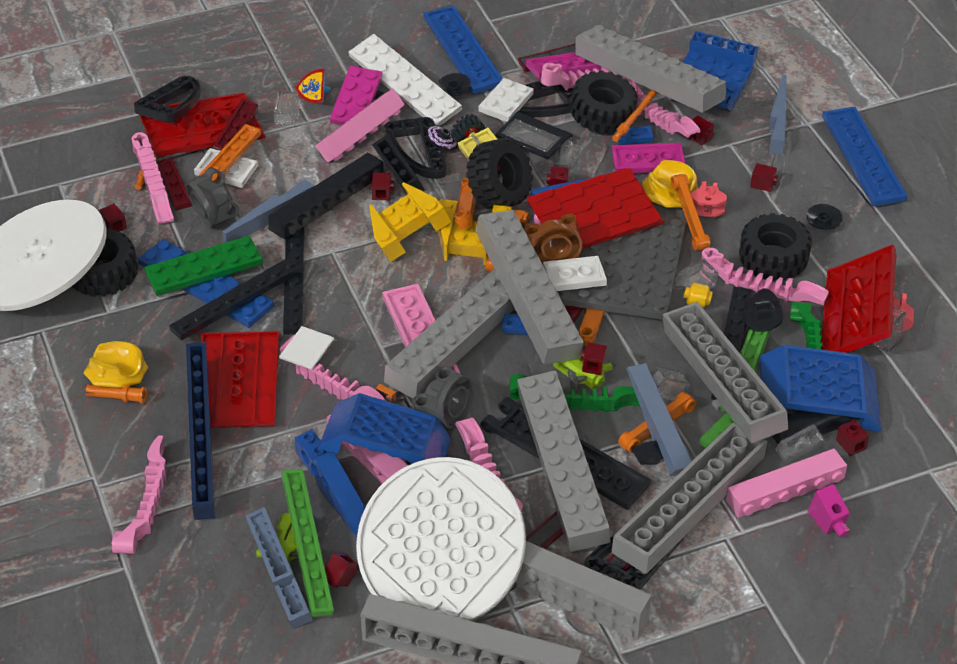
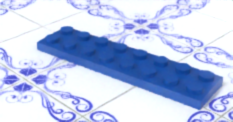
M454 5L423 13V18L458 72L469 77L471 82L469 89L473 94L494 89L503 78Z
M856 107L823 111V120L872 206L906 201V192Z
M162 239L138 258V264L146 267L189 253ZM225 275L183 288L182 290L207 304L242 283ZM260 295L227 314V316L250 328L274 307V301Z

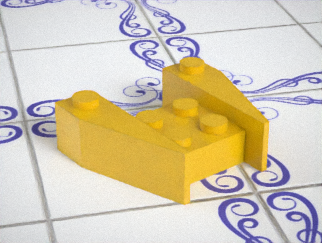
M404 182L402 186L407 195L385 208L382 212L378 213L372 204L369 205L374 239L390 263L406 253L400 241L428 222L436 232L452 222L444 207L435 197Z
M440 199V204L444 207L452 221L438 230L444 261H447L449 254L484 258L483 265H486L489 256L476 233L478 221H473L472 226L467 229H460L454 217L458 201ZM493 205L492 213L512 210V207Z

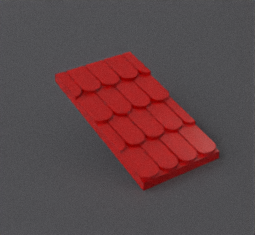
M245 93L201 99L188 113L174 122H163L143 115L139 116L156 156L163 157L180 152L188 153L213 147L241 99L248 100ZM181 103L169 104L164 106L175 108ZM254 114L248 125L261 129V135L257 140L266 138Z
M623 168L606 175L602 174L579 183H572L527 197V201L541 225L548 220H560L565 214H574L582 239V248L664 224L631 168Z
M893 244L827 270L826 290L829 291V295L824 304L821 350L848 353V351L851 352L892 336L897 258L896 249Z
M279 331L202 333L201 342H206L208 354L211 428H267L275 426Z

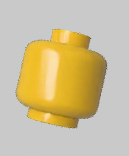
M693 282L690 288L686 287L683 298H687V305L698 302L702 308H705L706 305L709 306L712 291H710V287L707 285Z

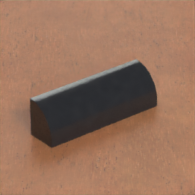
M799 410L787 415L788 430L772 435V438L784 450L837 430L842 424L851 422V418L848 416Z

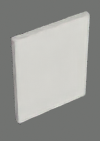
M301 326L279 358L313 370L334 341V337Z

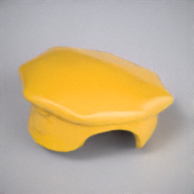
M663 160L641 182V185L651 202L665 208H682L676 190L673 191L670 179L674 175L686 174L689 181L688 189L691 194V191L699 189L694 170L687 164L679 161Z
M111 341L97 346L83 374L94 386L123 388L126 385L131 386L141 383L148 370V366L139 347L129 342Z

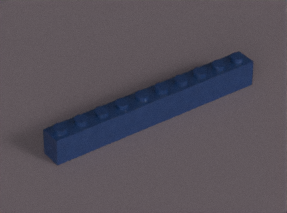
M206 342L187 343L192 509L194 520L215 518L207 347Z

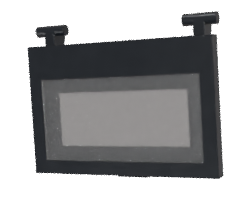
M518 111L495 134V137L498 139L508 138L517 142L526 151V155L527 151L547 160L569 137L573 136L572 133Z

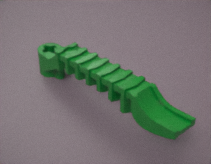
M792 301L790 320L797 321L804 330L806 348L821 350V320H817L810 313L811 303Z
M514 374L510 377L511 398L520 400L517 379L525 378V375ZM603 387L602 396H598L597 389H593L591 396L586 394L585 389H582L580 395H576L575 389H571L569 394H565L564 388H562L568 407L571 410L616 412L625 406L640 407L633 387H616L613 390V397L608 396L607 387Z

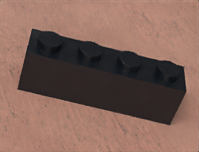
M387 135L372 144L378 156L406 195L407 193L402 186L403 182L421 191H425L418 177Z

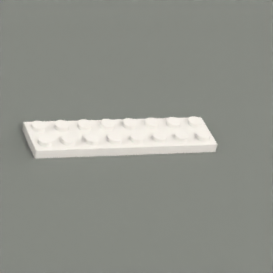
M375 34L349 51V56L363 68L382 71L383 76L380 82L389 90L393 88L400 99L419 115L432 118L435 126L440 127L462 110L461 104Z

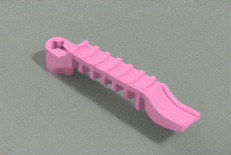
M546 63L542 68L541 83L546 86L561 84L565 90H568V88L574 87L576 81L586 73L589 74L591 71L587 69L583 73L577 70L576 74L572 71L566 74L564 71H561L562 65ZM601 67V71H604V72H607V73H608V72H613V71H610V70H608V69H606V68H604V67Z
M624 77L623 79H627L637 92V108L646 95L636 82ZM652 100L640 114V116L643 115L645 119H649L650 122H654L656 126H660L661 129H665L667 133L672 135L675 132H679L688 138L694 133H700V128L689 117L683 116L680 120L678 112L674 113L663 110V107H658L657 103H652Z
M135 133L132 136L133 152L138 158L145 184H147V191L149 192L158 225L173 222L174 217L158 164H156L152 146L145 133Z
M706 248L702 251V269L705 272L719 275L725 281V284L730 283L735 285V287L740 286L752 289L755 293L760 289L767 288L777 298L784 299L785 302L810 301L824 306L825 300L829 295L828 290L809 281L799 282L797 289L792 288L793 278H789L786 281V285H783V278L781 277L775 283L773 282V276H769L765 280L762 273H759L757 277L753 276V270H749L745 274L743 273V267H740L735 271L734 263L726 260L724 254L719 253L717 249Z
M292 335V336L280 347V352H281V353L284 351V349L287 347V345L289 344V342L292 340V338H293L295 335ZM296 364V373L298 375H303L306 380L310 379L313 384L320 385L321 389L328 390L329 394L336 395L338 399L345 400L353 395L362 393L385 400L378 391L370 386L360 387L359 382L356 380L350 385L347 378L341 381L338 374L332 377L331 371L327 369L324 372L321 364L315 365L313 370Z
M472 417L457 421L456 427L463 439L469 460L488 469L500 479V471H496V464L492 463V454L488 453V444L485 443L483 433L475 419ZM516 499L522 512V502L519 499Z
M158 436L148 450L149 466L145 468L146 488L143 494V501L140 503V510L137 511V519H133V522L123 531H115L112 538L113 553L135 554L138 540L146 534H151V525H154V516L157 514L156 508L159 507V498L162 497L161 491L164 490V481L167 480L166 460L162 457L165 450L163 445L164 436Z

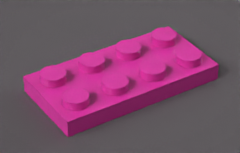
M576 52L526 59V66L540 80L543 65L546 63L562 65L561 71H564L566 74L569 71L576 74L577 70L583 73L587 69L591 72L595 68L601 70V66L576 55Z
M349 66L331 114L330 122L343 125L374 101L382 79V71Z
M681 143L613 145L611 147L615 171L631 168L633 173H650L663 160L685 163Z

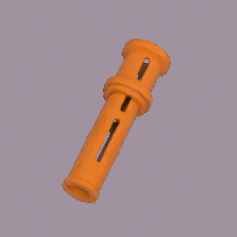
M91 384L86 386V392H89L86 393L87 397L121 399L125 403L134 401L140 402V404H145L147 400V388L143 386L141 388H132L130 385H126L123 388L99 387Z

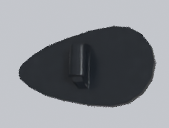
M763 288L751 299L746 311L745 323L752 331L766 332L777 328L782 323L783 311L777 296L771 290Z

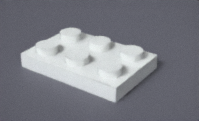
M503 78L479 105V112L507 122L533 95L534 89Z
M210 148L194 169V174L198 176L220 151ZM240 157L225 174L224 183L243 188L258 167V161Z
M598 256L543 262V267L556 291L606 286L607 279Z

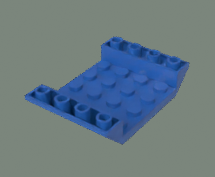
M695 31L690 40L689 52L683 63L692 65L696 69L726 81L725 100L714 107L732 112L752 73L759 47Z
M782 345L760 355V379L785 409L860 418V426L864 430L881 431L876 373L862 355Z
M358 393L335 404L318 448L338 454L343 441H346L351 445H359L371 451H379L391 457H399L415 463L425 459L446 457L451 438L435 415Z

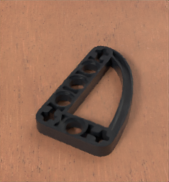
M191 76L178 77L134 102V112L163 122H174L188 113L197 104L201 96L200 83ZM189 89L193 90L189 97L177 107L171 108L163 105Z
M541 81L525 85L534 89L533 95L528 101L558 93L564 103L541 107L522 106L518 112L529 115L532 118L571 113L569 104L572 94L565 93H572L573 88L565 90L561 84L546 86Z
M421 117L387 122L384 125L385 136L389 137L415 174L431 179H440L446 176V162L442 149L438 147L434 149L428 148L434 145L425 137L428 128L435 126L432 118ZM420 134L429 167L409 157L397 142L396 137ZM437 157V158H440V159H438V160H433V159H431V158Z
M614 535L610 537L611 543L599 545L585 559L584 566L599 573L601 570V574L604 575L613 573L617 575L615 580L629 586L634 580L632 587L641 590L678 547L683 538L645 575L636 574V571L639 569L634 566L626 572L603 559L612 552Z

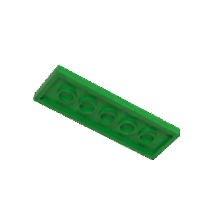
M249 235L146 266L144 271L156 296H160L263 264V259Z

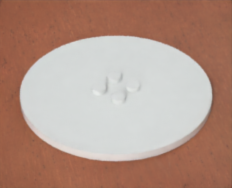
M78 200L51 201L25 210L0 226V311L25 309L48 301L70 288L89 271L104 247L107 232L105 221L94 206Z
M450 457L431 458L415 462L389 477L368 502L362 514L357 534L356 549L359 569L367 588L373 595H381L395 601H403L410 605L425 607L429 610L444 612L451 616L473 621L493 609L507 595L519 575L526 549V531L522 512L507 486L495 474L476 463Z

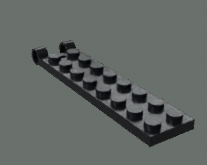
M505 397L498 404V408L507 416L500 422L494 416L487 415L480 422L482 429L487 433L494 432L539 459L523 406L516 403L513 399ZM579 439L597 492L628 510L648 488L651 479Z

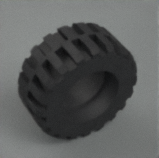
M592 71L589 74H584L576 81L569 108L574 120L580 123L581 127L588 128L591 132L596 131L598 134H613L620 124L624 123L636 109L638 96L633 85H630V82L627 79H623L621 75H615L613 72ZM596 100L605 101V102H608V103H610V104H603V103H600V102H598V101H596Z
M508 138L483 142L473 149L468 158L470 160L466 166L468 168V172H466V178L469 180L468 186L472 189V195L477 197V201L486 208L493 209V205L517 206L529 195L528 191L532 188L531 181H533V175L531 171L533 169L529 163V156H526V151L517 142ZM497 165H499L502 172V183L498 177Z
M775 213L763 214L759 218H753L744 226L739 248L740 260L747 270H753V275L756 276L762 273L763 279L769 276H773V281L780 277L783 278V281L787 278H794L796 274H801L808 265L812 237L806 226L804 227L802 222H797L791 216L786 217L785 214L775 215ZM766 245H777L784 249H774Z
M107 230L104 247L96 262L108 260L109 262L93 265L72 287L80 291V293L84 295L89 294L92 297H96V295L106 297L108 294L114 295L117 294V291L126 289V286H129L133 279H135L138 270L135 247L130 238L121 232L117 233L116 230Z

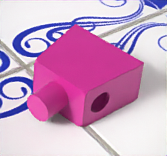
M832 484L817 490L809 506L808 513L825 534L836 532L839 538L847 536L850 530L845 523L850 513L835 485Z

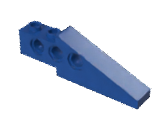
M313 429L294 437L296 454L316 479L317 487L357 538L365 506L336 455L318 448L321 440Z

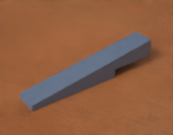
M785 74L782 75L769 123V129L773 130L769 152L782 155L785 144L787 75Z
M304 179L281 197L274 194L223 231L224 243L246 237L267 226L268 215L315 185Z
M646 363L627 367V372L652 440L658 442L669 475L679 474L692 462Z
M265 507L245 515L292 628L295 629L313 621Z

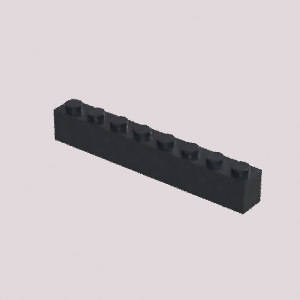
M367 152L268 215L269 230L285 240L372 183L373 173H383V161Z

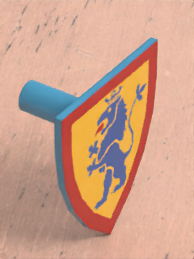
M326 69L311 71L295 87L298 94L304 100L310 103H324V92H331V87L325 86Z

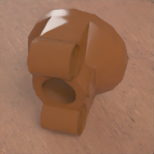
M565 214L560 220L545 221L540 226L534 223L529 224L524 228L542 265L546 261L578 258L582 250V239L574 214Z

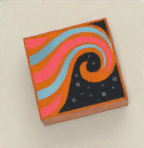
M379 384L376 387V391L386 401L396 404V391Z

